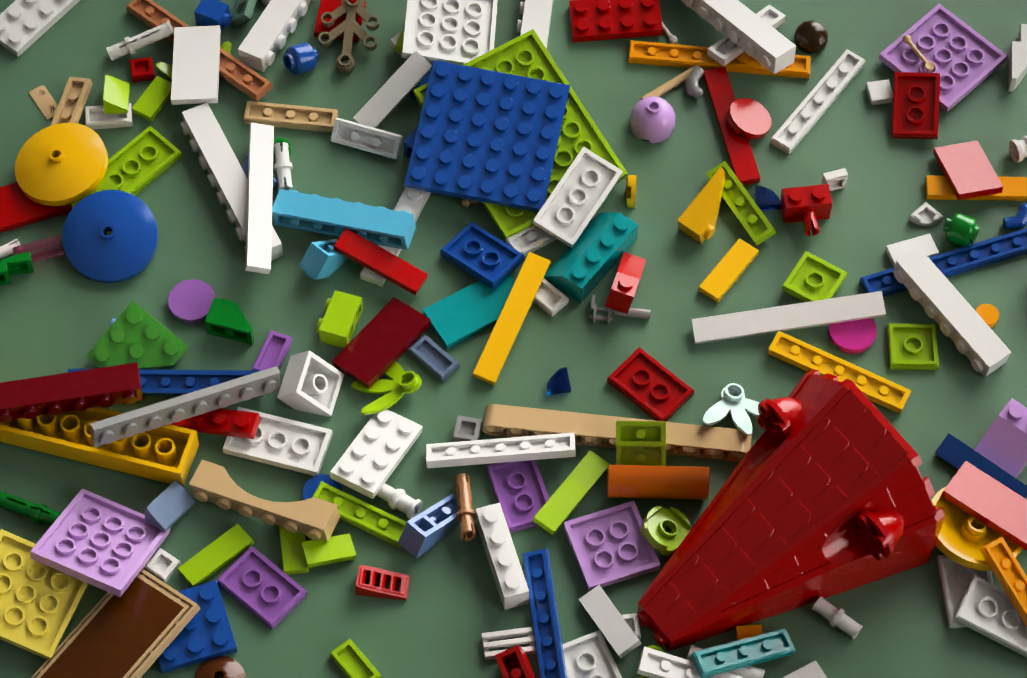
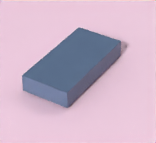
M426 335L422 336L408 349V354L442 383L459 369V363Z

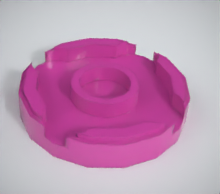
M872 318L829 324L828 329L831 343L839 347L840 351L850 354L866 351L874 343L877 332L875 321Z

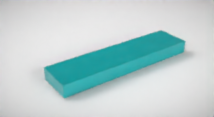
M786 628L695 651L692 653L691 658L700 678H706L792 655L795 652V648Z

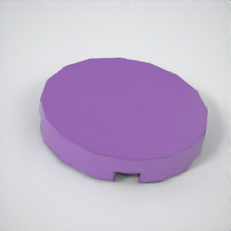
M190 279L178 283L169 293L168 305L170 313L176 320L184 321L185 324H197L205 321L215 297L214 290L202 280Z

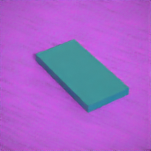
M509 275L494 290L481 281H477L423 309V315L430 318L431 327L446 349H449L496 324L515 281Z

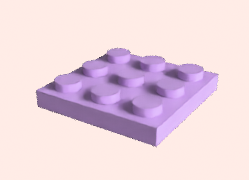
M635 501L563 522V528L588 591H591L598 585L603 588L660 570L661 565L653 546L650 545L640 532L643 521Z

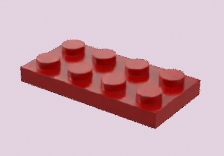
M659 0L569 1L573 42L663 35Z

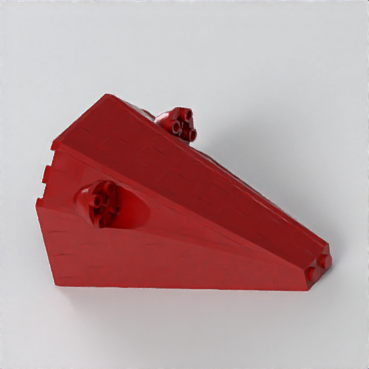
M812 369L802 377L789 397L772 400L764 399L759 402V415L756 417V421L765 430L764 433L746 453L638 602V619L643 626H648L652 630L653 637L660 646L664 645L668 651L685 647L736 629V626H746L816 602L821 596L825 599L922 566L930 561L945 519L942 508H936L932 502L931 497L935 495L932 484L928 477L922 478L918 466L922 464L918 453L852 380L845 379L839 382L838 377L826 373L820 376L818 370Z

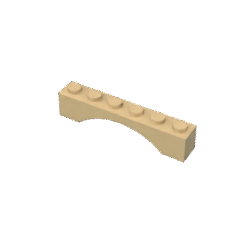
M201 460L189 483L194 498L201 502L209 501L215 503L224 510L232 509L245 517L250 518L253 516L259 518L268 525L276 524L284 527L289 532L306 534L307 537L316 541L321 539L328 542L340 519V513L336 504L315 497L295 502H273L253 496L240 488L231 479L223 466Z

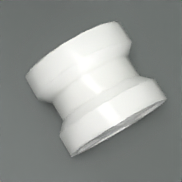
M1027 135L1023 136L1021 140L1014 139L1009 141V152L1012 159L1017 163L1027 157Z

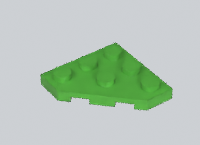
M132 300L85 357L99 368L136 362L139 369L174 366L188 350L189 346Z

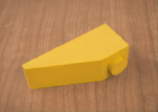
M721 167L677 220L679 229L700 244L705 239H710L716 230L715 227L726 179L724 169Z

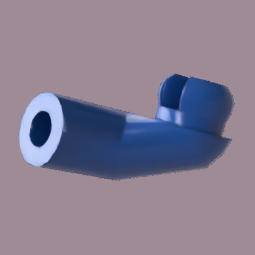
M1024 203L1018 207L1019 211L1016 216L1003 218L1005 230L1027 226V204Z

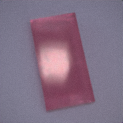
M59 235L13 248L15 255L30 252L33 263L64 254Z

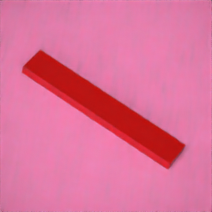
M726 67L704 70L703 78L732 170L742 185L760 183L761 177L748 138H745L746 135L742 133L739 135L735 132L727 119L729 107L736 99Z

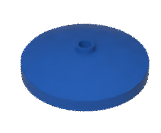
M120 190L99 191L82 199L67 216L62 233L64 251L72 266L84 277L106 284L124 282L141 273L153 259L159 240L157 223L148 206L133 194ZM109 231L112 232L111 235L106 236V235H107V232H109Z

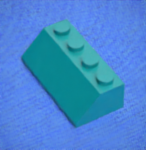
M620 212L599 213L586 227L574 247H568L546 272L544 278L562 292L582 303L620 260L623 253L627 252L635 243L639 224Z

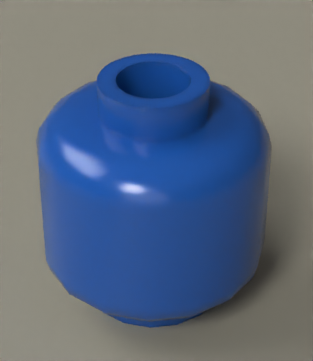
M306 42L288 47L283 55L285 68L295 75L314 70L318 61L317 50Z

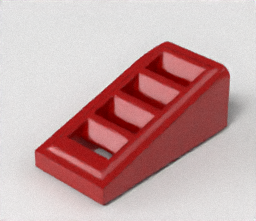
M359 565L355 586L356 595L407 601L410 575ZM365 578H370L369 585L365 584ZM376 579H380L379 587L375 586ZM386 580L391 581L390 589H385ZM396 581L401 582L400 592L395 591Z

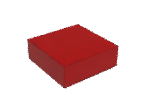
M152 57L129 60L133 83L155 79Z

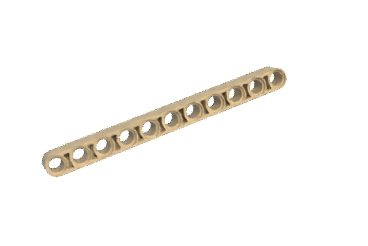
M490 404L484 410L482 431L489 436L505 438L574 433L575 445L616 449V421L654 420ZM666 422V454L741 462L751 448L752 435H746L738 429Z

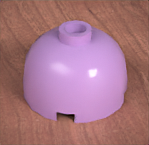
M650 96L643 98L635 104L631 111L629 124L631 132L639 140L643 138L649 140V143L663 142L672 135L675 127L676 117L673 107L660 97Z

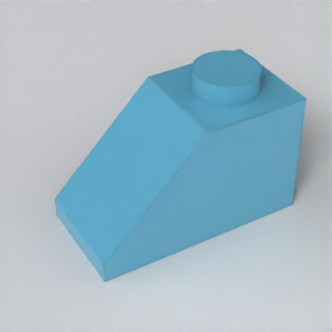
M337 239L311 242L299 264V267L305 271L309 278L314 280L328 278L348 259V257L333 250L335 243L338 241Z

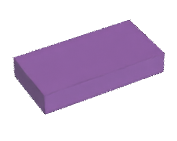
M270 330L251 370L262 371L275 366L280 370L293 343V337Z

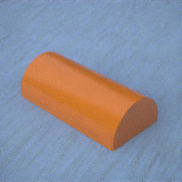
M609 465L607 469V498L708 500L710 467Z

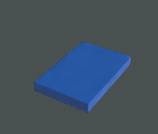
M470 222L440 250L442 257L493 290L525 261V255L473 222Z

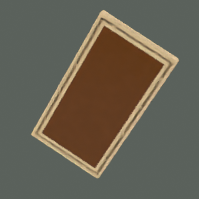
M142 569L121 597L107 592L59 645L51 660L48 658L31 678H141L197 614L200 607L197 603Z

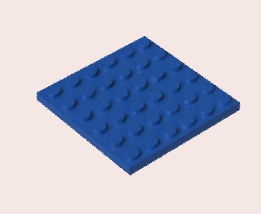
M434 60L404 183L405 188L539 212L546 202L570 85Z

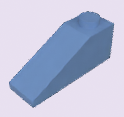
M452 493L407 521L398 544L415 558L432 549L458 523L456 520L458 510L456 496Z

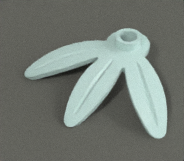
M735 383L728 384L721 392L722 400L707 410L702 422L706 425L719 423L730 412L736 428L746 435H751L752 423L747 412L757 417L759 415V402L745 398L744 389L740 385Z

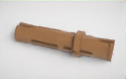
M460 473L454 477L458 508L456 520L459 523L460 539L470 541L476 537L474 527L476 513L472 507L470 476Z

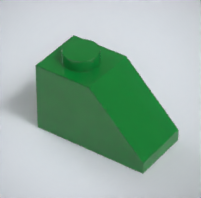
M214 297L205 319L207 334L253 345L252 327L238 304L227 298L219 299Z

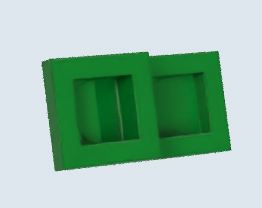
M30 252L0 260V285L11 284L12 275L34 272Z

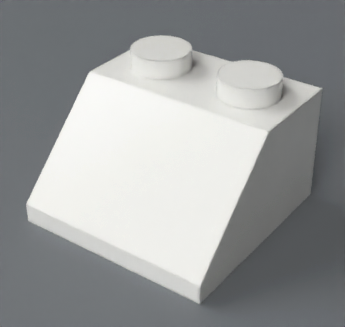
M310 350L290 356L277 398L295 410L330 417L334 410L344 374Z

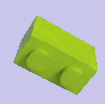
M335 290L332 298H328L324 309L326 313L324 318L319 319L316 331L319 332L320 342L345 348L350 343L362 314L363 302L361 297Z

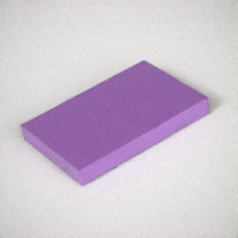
M536 460L487 465L486 472L496 501L501 505L509 532L513 533L538 526L533 522V518L549 500V496Z
M253 546L217 579L220 587L272 630L307 596V591Z

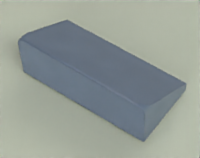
M175 480L146 507L145 521L166 532L195 504V500Z

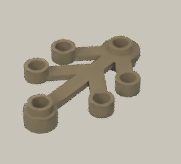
M342 0V5L333 12H324L321 15L322 25L329 28L334 25L335 20L347 13L344 22L330 32H322L318 36L319 45L326 48L332 44V41L344 33L342 54L336 59L337 69L343 74H349L355 68L354 58L351 56L354 34L361 40L366 50L373 51L377 47L376 37L368 35L355 21L357 14L366 22L368 30L375 31L380 26L379 18L375 15H370L363 7L364 0H355L356 2L353 4L349 3L352 0ZM331 18V21L326 22L324 19ZM375 21L376 24L370 25L369 22ZM323 38H329L326 42L322 41ZM368 41H373V42H374V44H372V45H368V44H366V43H367ZM349 60L348 63H342L341 61Z

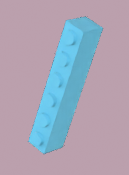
M280 189L272 207V218L274 224L278 226L340 237L347 228L374 244L408 250L416 230L414 215L407 211H395L382 206L374 207L360 202L343 201L339 198L331 199L317 194L299 193L295 190Z

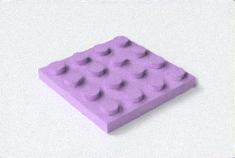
M940 3L879 54V60L894 72L940 73L939 107L946 113L1004 64L1008 57ZM904 35L911 36L912 43L925 59L934 64L933 71L927 72L924 69V63L911 47L903 42L902 38Z
M82 488L32 548L30 559L121 597L169 535L170 528L164 532L146 522L144 514Z

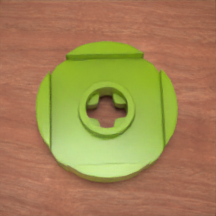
M656 506L645 516L640 532L660 554L670 556L690 532L691 525L687 517L678 509L673 507L666 509L662 508L663 506ZM663 527H669L671 531L668 533L663 529Z

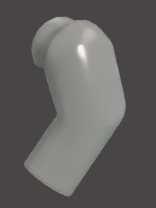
M697 65L694 66L685 81L687 94L695 99H699L703 94V89L698 87V81L705 72Z

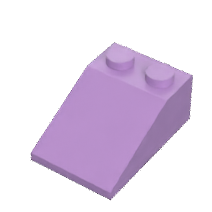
M1012 398L996 417L974 450L1016 479L1027 466V408Z

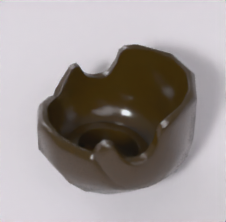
M814 20L804 21L797 27L794 34V43L800 51L807 54L820 52L826 47L828 42V32L825 26Z

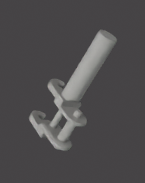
M592 295L590 319H593V323H595V320L607 321V325H609L610 321H613V316L650 319L651 310L630 308L628 314L611 308H597V305L594 304L595 295ZM596 311L608 312V316L596 315Z

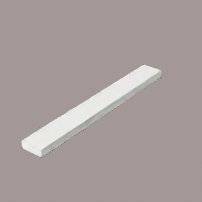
M251 123L249 127L245 271L269 274L271 270L274 126Z
M882 291L696 318L691 319L694 342L695 344L881 317L886 315Z

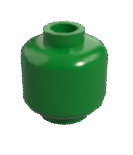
M956 213L952 219L947 218L943 227V231L947 232V241L962 247H966L970 243L974 244L980 229L975 218L962 213Z

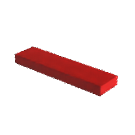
M347 228L334 245L333 250L415 296L428 278L426 272Z

